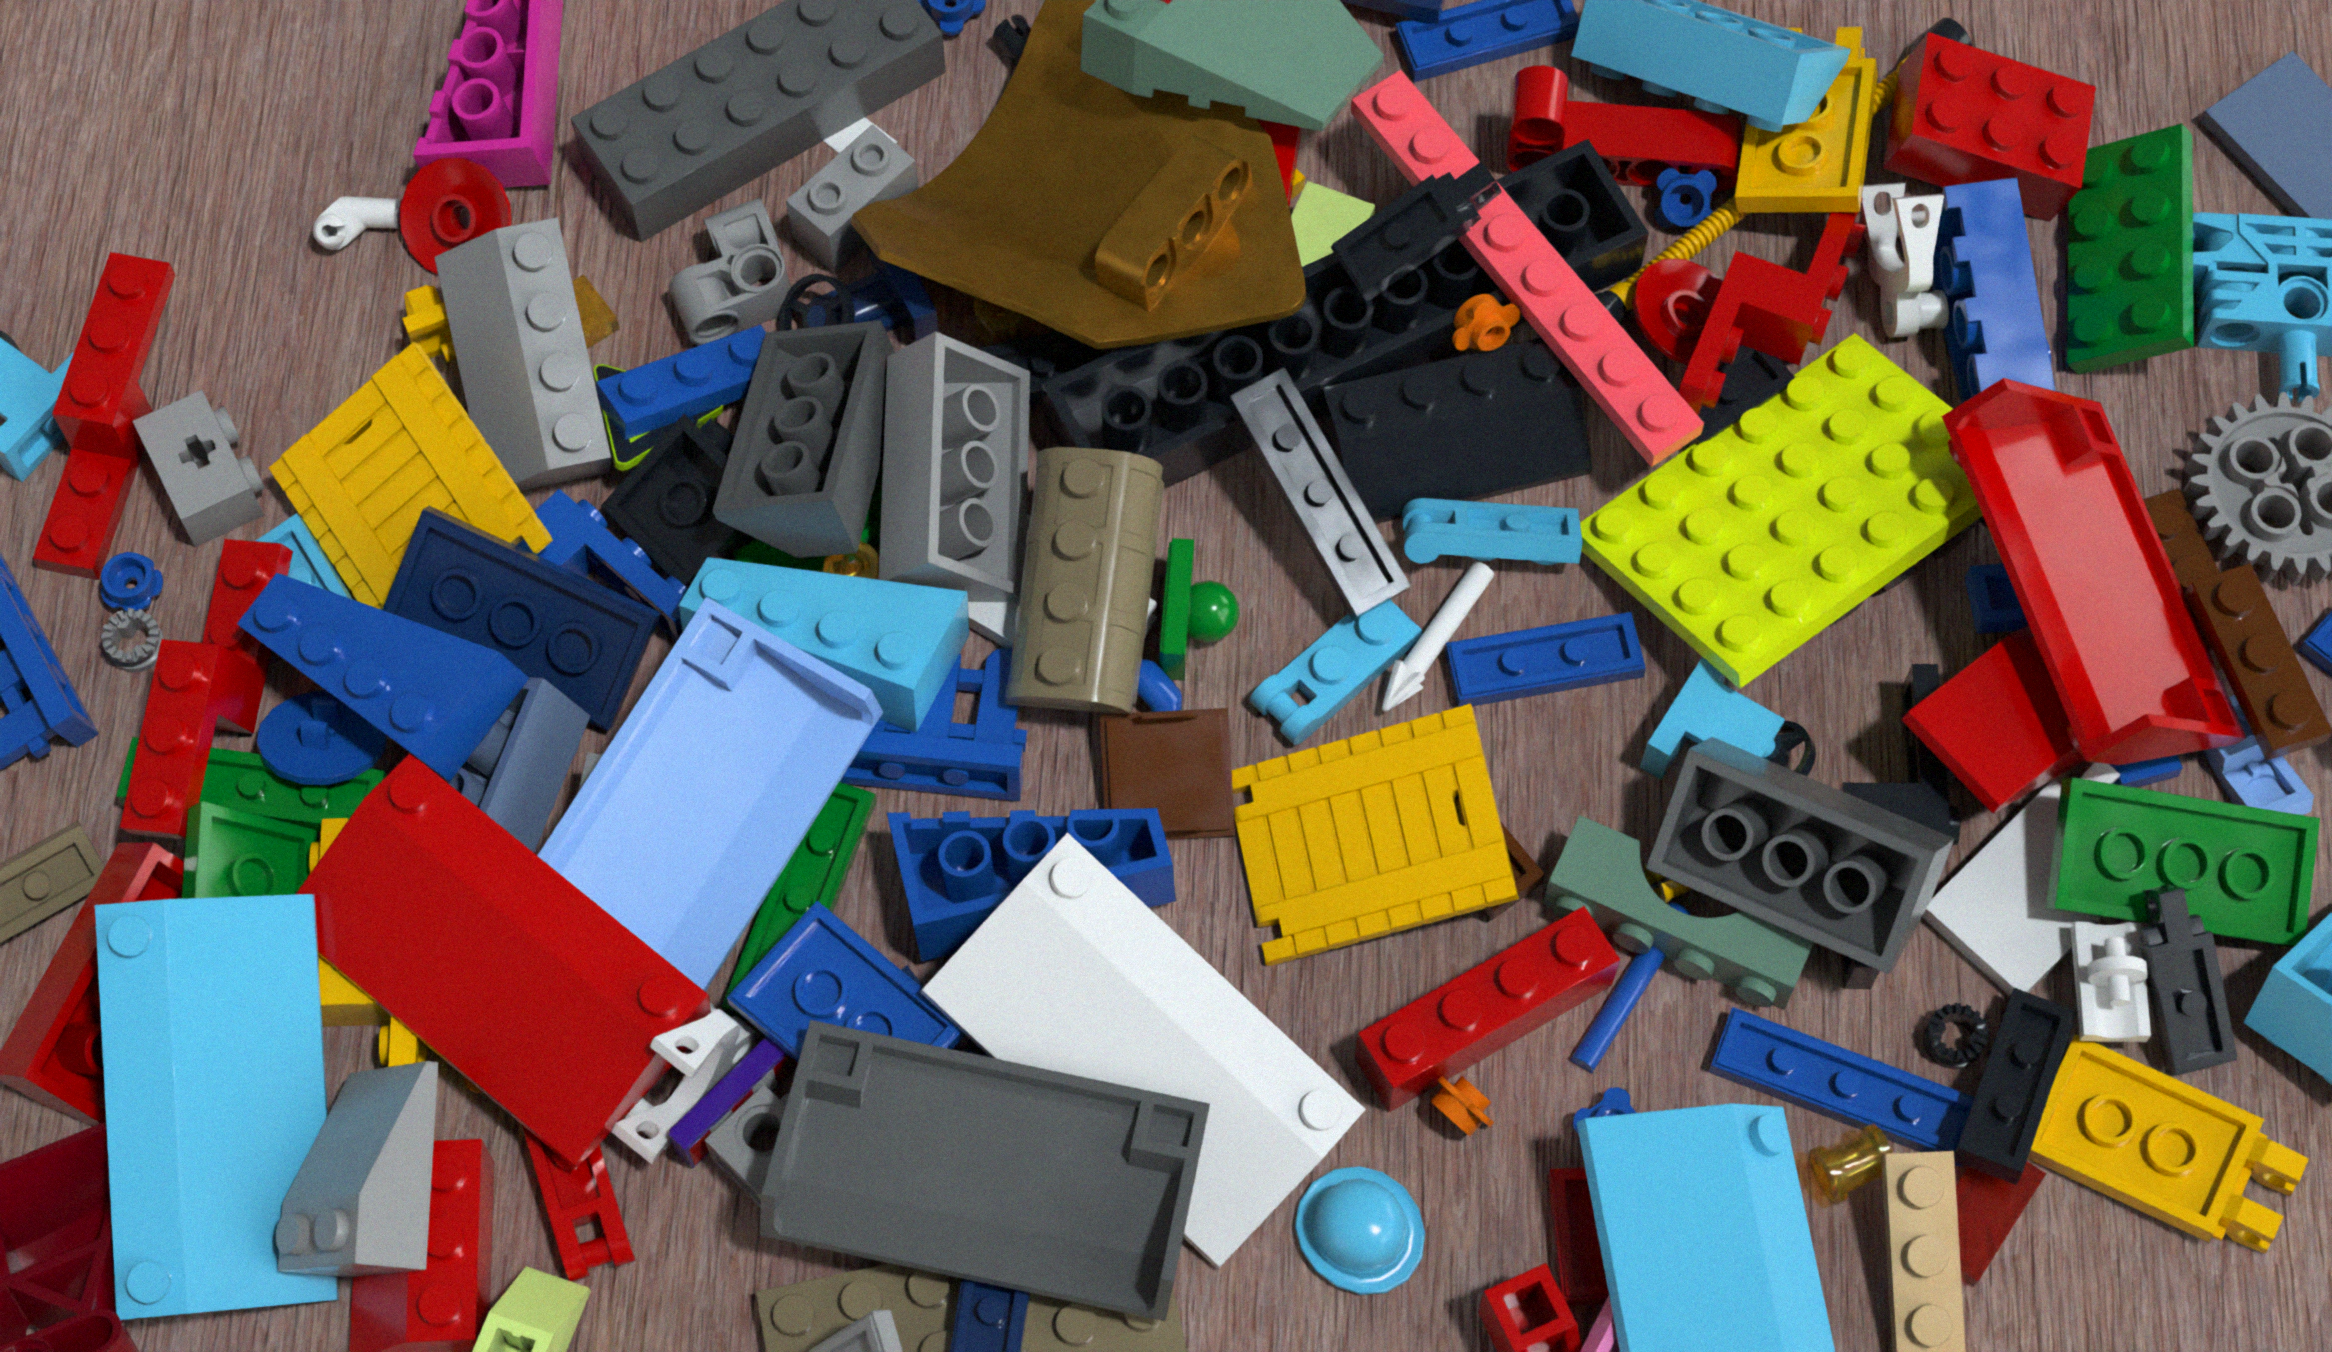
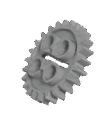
M2280 392L2271 408L2260 394L2254 396L2247 410L2235 402L2229 408L2225 418L2217 415L2213 417L2206 433L2200 434L2192 449L2195 454H2192L2185 467V472L2192 477H2190L2183 490L2185 496L2198 499L2195 501L2190 512L2194 519L2209 520L2201 534L2204 540L2220 537L2224 541L2218 553L2220 559L2229 557L2237 552L2243 556L2240 566L2250 563L2252 566L2255 563L2263 566L2264 581L2267 583L2272 581L2278 570H2284L2290 585L2297 586L2307 570L2312 579L2317 584H2321L2332 568V514L2327 513L2319 505L2323 503L2332 507V405L2322 414L2314 412L2312 396L2307 395L2300 407L2294 408L2291 406L2286 392ZM2298 450H2304L2311 453L2316 458V460H2310L2305 458L2298 452ZM2243 462L2251 465L2258 473L2244 470L2240 467L2239 463ZM2260 517L2271 518L2280 528L2266 525Z

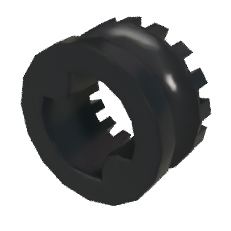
M1955 1002L1954 1005L1946 1004L1941 1009L1939 1008L1935 1011L1924 1031L1923 1043L1927 1054L1935 1063L1944 1068L1957 1070L1968 1067L1977 1060L1988 1041L1989 1029H1986V1020L1980 1017L1981 1014L1978 1010L1976 1012L1973 1011L1972 1007L1968 1004L1961 1006V1003ZM1946 1023H1958L1970 1033L1969 1038L1964 1044V1051L1960 1049L1953 1051L1954 1048L1950 1047L1948 1049L1946 1047L1947 1044L1941 1042V1037L1946 1030Z

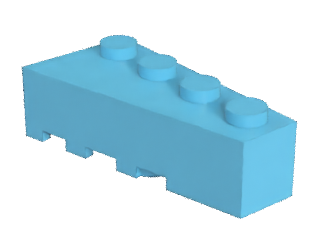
M711 557L706 558L679 604L682 631L685 630L704 599L708 597L870 688L883 711L879 718L880 720L916 733L969 637L967 591Z

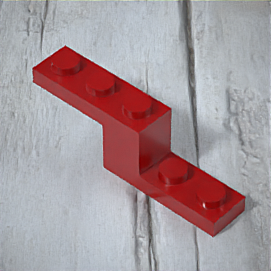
M1831 212L1807 274L1737 250L1735 251L1678 391L1698 416L1703 406L1714 410L1727 374L1717 371L1721 361L1732 365L1740 345L1799 366L1809 342L1821 345L1833 312L1823 308L1825 299L1837 303L1850 269L1840 265L1841 258L1843 256L1854 260L1866 225L1855 222L1858 212Z
M114 252L109 254L52 412L53 417L71 447V451L32 557L37 567L41 570L99 580L145 449L133 424V420L153 411L138 380L175 278V273L169 262Z
M225 539L202 643L161 639L120 829L136 835L186 840L188 809L199 803L214 730L254 734L272 650L237 625V622L276 573L288 576L293 551L281 543Z

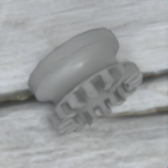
M128 608V612L125 613L122 610L118 611V615L115 618L111 616L108 619V625L105 624L102 628L104 633L101 634V640L103 641L102 644L105 651L109 654L111 661L119 669L126 672H142L152 668L157 661L161 639H165L156 620L149 613L146 614L141 609L134 611L133 608ZM137 630L149 632L150 638L146 640L147 645H136L133 651H127V654L123 650L118 651L122 638H133Z

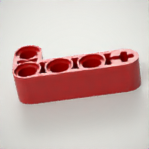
M1534 65L1523 68L1516 73L1509 107L1506 166L1512 173L1589 139L1618 185L1659 188L1657 186L1658 175L1667 168H1674L1680 174H1696L1700 170L1710 171L1717 181V187L1713 192H1722L1737 186L1741 160L1742 125L1736 117L1708 111L1567 100L1568 77L1563 71L1555 67Z

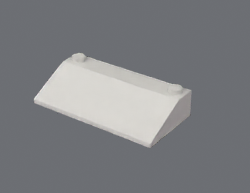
M1068 832L920 991L924 997L990 1058L1210 1103L1183 1238L1215 1268L1221 1267L1325 1157L1365 1111L1362 1105Z

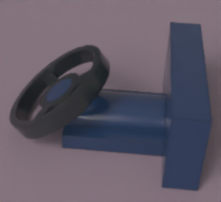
M867 243V254L876 273L848 285H844L834 277L823 274L807 275L798 280L789 289L781 305L779 315L780 331L792 330V313L795 310L803 315L802 323L804 328L881 320L886 333L905 325L913 342L935 331L938 332L936 309L918 274L879 259ZM827 282L835 289L812 299L808 305L798 301L799 296L815 283Z

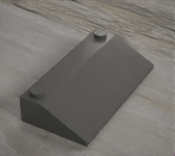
M810 1020L761 1193L760 1236L1166 1321L1210 1103Z

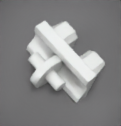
M2075 921L2072 925L2071 939L2080 1041L2147 1042L2151 1037L2146 984L2147 964L2142 959L2140 944H2142L2140 940L2141 923L2128 922L2118 925H2099Z

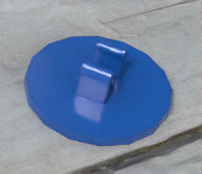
M318 690L293 696L274 707L260 723L257 747L264 765L279 777L299 784L330 785L353 779L369 768H372L385 752L388 736L329 692Z

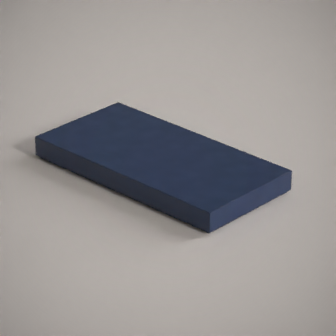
M430 505L421 512L382 609L383 611L499 651L528 677L544 678L590 715L588 722L607 731L615 725L661 616V612Z

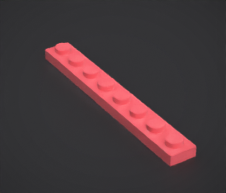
M1402 70L1397 71L1352 99L1351 114L1413 187L1432 174L1437 179L1450 172L1454 179H1457L1480 163ZM1498 183L1502 193L1477 211L1481 220L1473 227H1469L1470 231L1462 235L1458 240L1512 304L1518 307L1523 317L1651 467L1700 436L1704 422Z

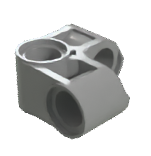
M760 197L703 218V223L708 229L719 258L705 264L690 266L675 275L669 283L672 299L687 335L694 344L703 345L762 322L776 319L780 315L781 305L791 288V283L774 229ZM759 279H773L765 286H751Z

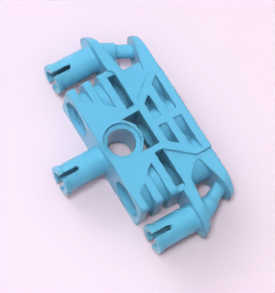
M2206 212L2193 213V293H2196L2197 308L2200 309L2197 315V327L2201 328L2198 333V346L2212 349L2278 353V396L2280 392H2286L2291 402L2293 399L2292 389L2297 388V403H2301L2307 395L2315 399L2320 393L2317 377V356L2332 357V219L2238 213V215ZM2288 311L2297 313L2303 319L2294 317Z

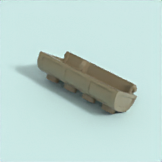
M1054 447L1038 452L1037 473L1030 524L1026 538V554L1019 606H1017L1015 619L1016 628L1009 680L1005 693V703L1007 705L1131 714L1132 707L1136 706L1164 482L1161 479L1163 466L1157 461L1139 454L1106 449Z

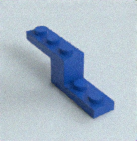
M559 488L534 511L553 539L549 545L535 555L585 578L595 571L618 593L661 612L656 626L674 642L678 641L683 633L679 604L688 590L683 583L673 576H669L666 580L650 568L652 562L644 550L628 537H625L620 542L606 529L608 524L602 514L585 499H581L576 503ZM524 539L516 545L533 553Z

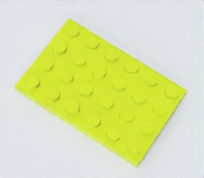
M1856 333L1794 374L1796 378L1789 382L1786 390L1759 408H1752L1746 411L1738 422L1713 439L1700 444L1694 443L1580 522L1583 542L1581 551L1739 689L1983 516L1965 471L1954 461L1948 449L1947 442L1950 436L1941 416L1953 410V408Z

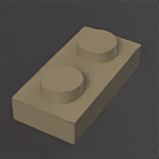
M78 820L0 863V943L86 896L93 889L105 868V864Z

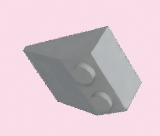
M423 1061L349 1074L283 1200L282 1218L276 1230V1244L279 1250L278 1271L356 1277L426 1270L438 1062Z

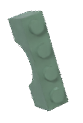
M1579 815L1549 879L1543 905L1552 908L1553 913L1559 919L1585 906L1600 930L1612 934L1613 939L1625 949L1639 954H1647L1650 952L1651 947L1654 946L1663 951L1666 958L1673 961L1674 966L1683 974L1702 981H1707L1711 978L1735 988V992L1740 998L1759 1007L1767 1008L1774 1005L1785 1010L1814 944L1809 939L1742 910L1724 917L1702 918L1691 916L1672 908L1657 896L1644 876L1640 861V841Z

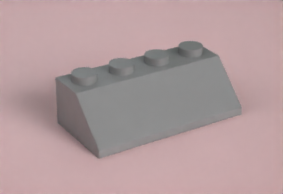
M558 217L497 228L435 256L469 418L473 421L486 440L485 442L493 450L519 490L610 473L611 454Z
M936 331L887 356L879 580L967 591L968 602L1019 601L1026 554L1030 371Z

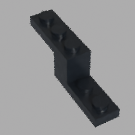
M1938 664L1911 665L1901 688L1903 717L1910 709L1939 688ZM1903 722L1908 783L1843 782L1840 791L1954 838L1952 845H1957L1960 838V813L1957 806H1949L1947 785H1953L1955 775ZM1842 954L1844 989H1871L1880 970Z

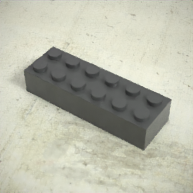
M785 0L571 117L579 154L640 242H643L946 73L943 35L918 0Z

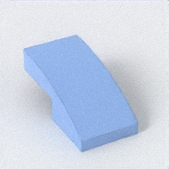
M2235 695L2229 697L2247 739L2238 744L2202 751L2231 802L2237 805L2305 815L2311 812L2314 795L2283 756L2266 761Z

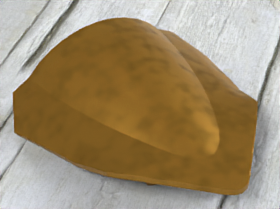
M1045 0L1033 23L1023 54L1010 82L991 115L968 146L949 166L925 185L896 199L876 201L853 213L851 219L852 226L879 259L982 300L1029 316L1095 349L1149 344L1277 320L1296 313L1302 308L1306 300L1303 269L1271 136L1256 118L1245 116L1246 107L1211 100L1209 109L1188 105L1189 96L1154 89L1152 98L1135 95L1081 71L1083 14L1096 0Z

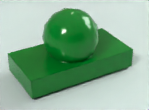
M1172 538V542H1169L1160 641V667L1171 680L1185 681L1188 635L1192 639L1204 643L1221 641L1234 630L1240 616L1239 603L1235 595L1225 584L1207 580L1196 582L1192 585L1194 539Z

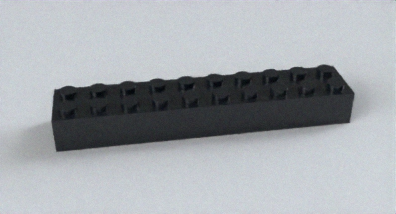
M1589 139L1496 180L1591 292L1641 269L1649 232ZM1458 239L1369 301L1363 297L1335 253H1332L1302 267L1305 279L1306 300L1302 308L1293 315L1277 320L1190 337L1122 347L1042 383L1044 419L1060 447L1125 451L1143 455L1157 461L1163 466L1161 479L1164 482V487L1252 448L1229 408L1227 400L1231 395L1285 367L1315 419L1320 417L1322 389L1324 387L1441 361L1464 351L1458 350L1452 342L1453 334L1456 331L1454 318L1458 309L1470 298L1480 294H1490L1496 298L1501 306L1512 304V302ZM1521 314L1519 321L1511 326L1510 329L1528 321Z

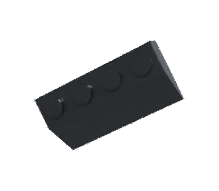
M1542 338L1502 346L1493 351H1480L1328 386L1322 389L1320 425L1323 435L1375 524L1401 519L1404 506L1409 501L1418 498L1477 501L1588 475L1592 472L1580 383Z

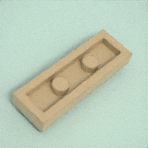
M1954 1151L1881 1153L1892 1352H1966Z

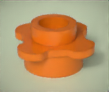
M1480 294L1470 298L1458 309L1455 315L1454 326L1456 331L1452 337L1454 346L1458 350L1473 348L1477 349L1478 352L1493 351L1501 347L1510 335V327L1519 321L1520 310L1515 304L1501 306L1496 298L1490 294Z
M1442 1075L1437 1081L1443 1087L1432 1098L1431 1102L1468 1136L1471 1137L1483 1122L1489 1127L1495 1123L1484 1113L1492 1102L1468 1080L1461 1076L1452 1085Z

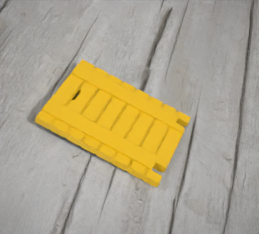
M412 342L400 354L395 355L372 375L369 381L308 434L303 435L269 467V470L283 491L286 492L287 497L299 515L302 516L303 521L315 539L319 541V545L332 564L335 565L336 570L352 591L356 600L381 610L391 590L421 512L429 505L514 545H518L524 539L535 554H538L553 541L550 533L541 520L538 519L523 494L520 493L519 488L506 469L503 468L493 450L485 442L486 440L468 417V414L455 395L452 394L447 383L438 370L435 369V366L420 344Z
M1471 703L1445 710L1441 713L1413 719L1409 722L1384 727L1377 731L1366 732L1349 737L1348 739H1341L1316 748H1309L1284 757L1280 756L1256 763L1255 765L1232 770L1233 794L1251 790L1254 801L1235 807L1234 819L1257 927L1265 928L1280 924L1283 938L1261 944L1265 965L1267 966L1285 963L1297 958L1311 956L1330 949H1337L1359 943L1360 941L1374 939L1393 932H1400L1422 926L1423 924L1437 922L1456 915H1463L1519 899ZM1457 794H1459V797L1455 804V797Z

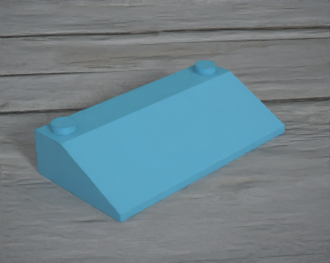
M315 895L163 899L95 905L116 1313L120 1320L339 1300L338 1276L278 1271L279 1250L276 1244V1230L282 1218L283 1200L328 1116Z
M1731 1103L1585 1118L1577 1122L1620 1352H1835L1783 1107Z

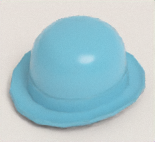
M1361 1166L1334 1169L1312 1182L1298 1203L1295 1230L1300 1249L1314 1270L1338 1288L1359 1295L1387 1293L1408 1281L1422 1260L1426 1233L1420 1210L1405 1187L1384 1172Z

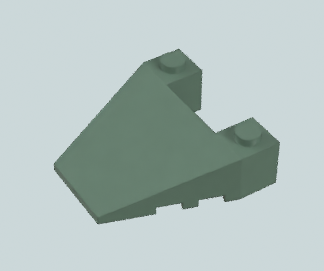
M1096 0L1083 14L1080 70L1131 94L1152 98L1154 89L1189 96L1188 105L1209 109L1211 100L1246 107V117L1323 131L1383 64L1384 54L1340 0H1172L1169 4L1160 0Z

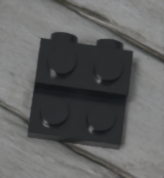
M683 413L602 503L601 507L669 576L677 578L688 589L707 557L723 559L733 547L741 548L750 543L754 537L718 521L712 511L734 436L713 418H710L704 424Z

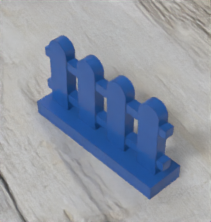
M0 552V637H2L7 646L6 649L0 652V703L4 701L10 712L0 719V770L29 752L38 759L49 753L52 749L48 740L57 734L78 748L99 733ZM27 686L34 696L28 702H26L20 691Z
M1000 648L993 651L986 660L985 670L961 668L960 653L917 733L879 719L839 782L853 785L1020 801L1023 786V752L1026 751L1027 730L1016 729L1020 706L1007 705L1005 703L1006 686L1009 680L1013 649ZM958 690L981 692L976 725L953 723Z

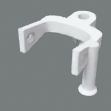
M1902 182L1863 185V200L1860 207L1861 216L1859 218V223L1866 225L1863 236L1867 240L1869 272L1872 279L1881 288V318L1884 331L1889 338L1916 336L1919 329H1944L1947 326L1949 316L1948 301L1944 291L1933 290L1932 292L1921 293L1930 289L1933 282V255L1944 195L1903 197L1906 184ZM1879 192H1885L1887 195V209L1882 214H1877L1874 210V198ZM1917 204H1922L1925 211L1912 212V209ZM1896 237L1901 239L1905 258L1904 263L1896 253Z
M711 1002V1013L706 1017L653 1038L650 1045L654 1051L685 1074L670 1098L655 1107L642 1098L624 1117L625 1119L615 1123L611 1131L651 1164L672 1143L669 1137V1130L751 1052L757 1041V1031L739 1017L734 1016L731 1018L721 1009H716ZM676 1047H688L693 1053H682ZM642 1131L651 1139L642 1138L637 1132Z

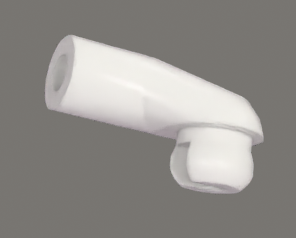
M340 197L318 216L313 225V236L318 244L325 249L337 250L348 245L367 228L398 229L400 224L399 199Z

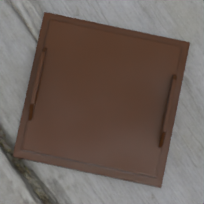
M1228 708L1099 715L1105 809L1157 808L1166 840L1235 836Z

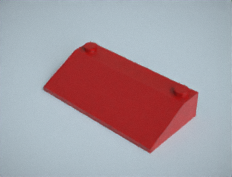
M2002 378L1941 416L1950 436L1947 442L1949 452L1954 461L1965 471L2069 719L2067 725L2069 738L2075 749L2085 757V760L2088 762L2123 765L2234 745L2247 739L2101 403Z
M411 753L362 800L295 894L315 895L318 955L575 1169L607 1137L615 1123L621 1121L673 1066L650 1047L653 1038L702 1019L711 1013L709 994ZM685 1046L676 1047L682 1053H685L688 1049Z

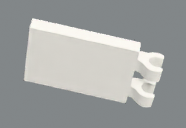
M2095 762L2080 779L2113 784L2121 774L2109 764ZM2054 779L1931 899L1922 916L1925 921L2009 996L2013 988L2030 993L2072 950L2071 927L2075 921L2098 924L2103 919L2102 917L2045 908L2061 785Z

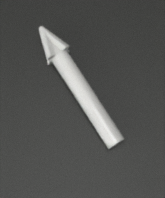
M1478 561L1473 562L1403 662L1395 660L1382 703V710L1384 712L1391 710L1423 689L1420 683L1425 679V673L1494 577L1493 571L1487 565Z

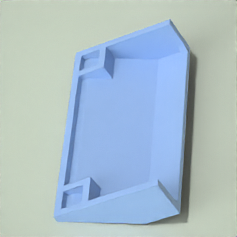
M706 597L537 856L706 992L883 714V711L870 688Z

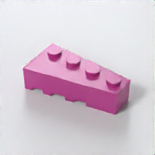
M563 0L467 1L464 9L467 20L460 39H454L447 57L450 68L441 91H435L428 110L432 119L425 138L419 137L412 155L420 169L440 158H467L485 166L502 183L503 188L551 184Z

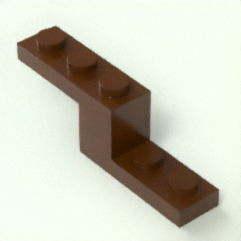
M2179 488L2143 499L2218 671H2224L2266 761L2325 743L2331 736L2332 729L2251 563L2219 572Z

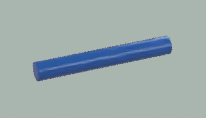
M1676 902L1668 903L1672 908L1691 915L1684 906ZM1652 946L1649 953L1636 954L1570 1058L1571 1062L1590 1073L1594 1072L1666 958L1663 951Z

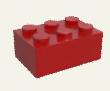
M1928 32L1899 69L1883 168L1943 188L1944 186L2017 178L2023 213L2050 222L2082 187L2096 87Z

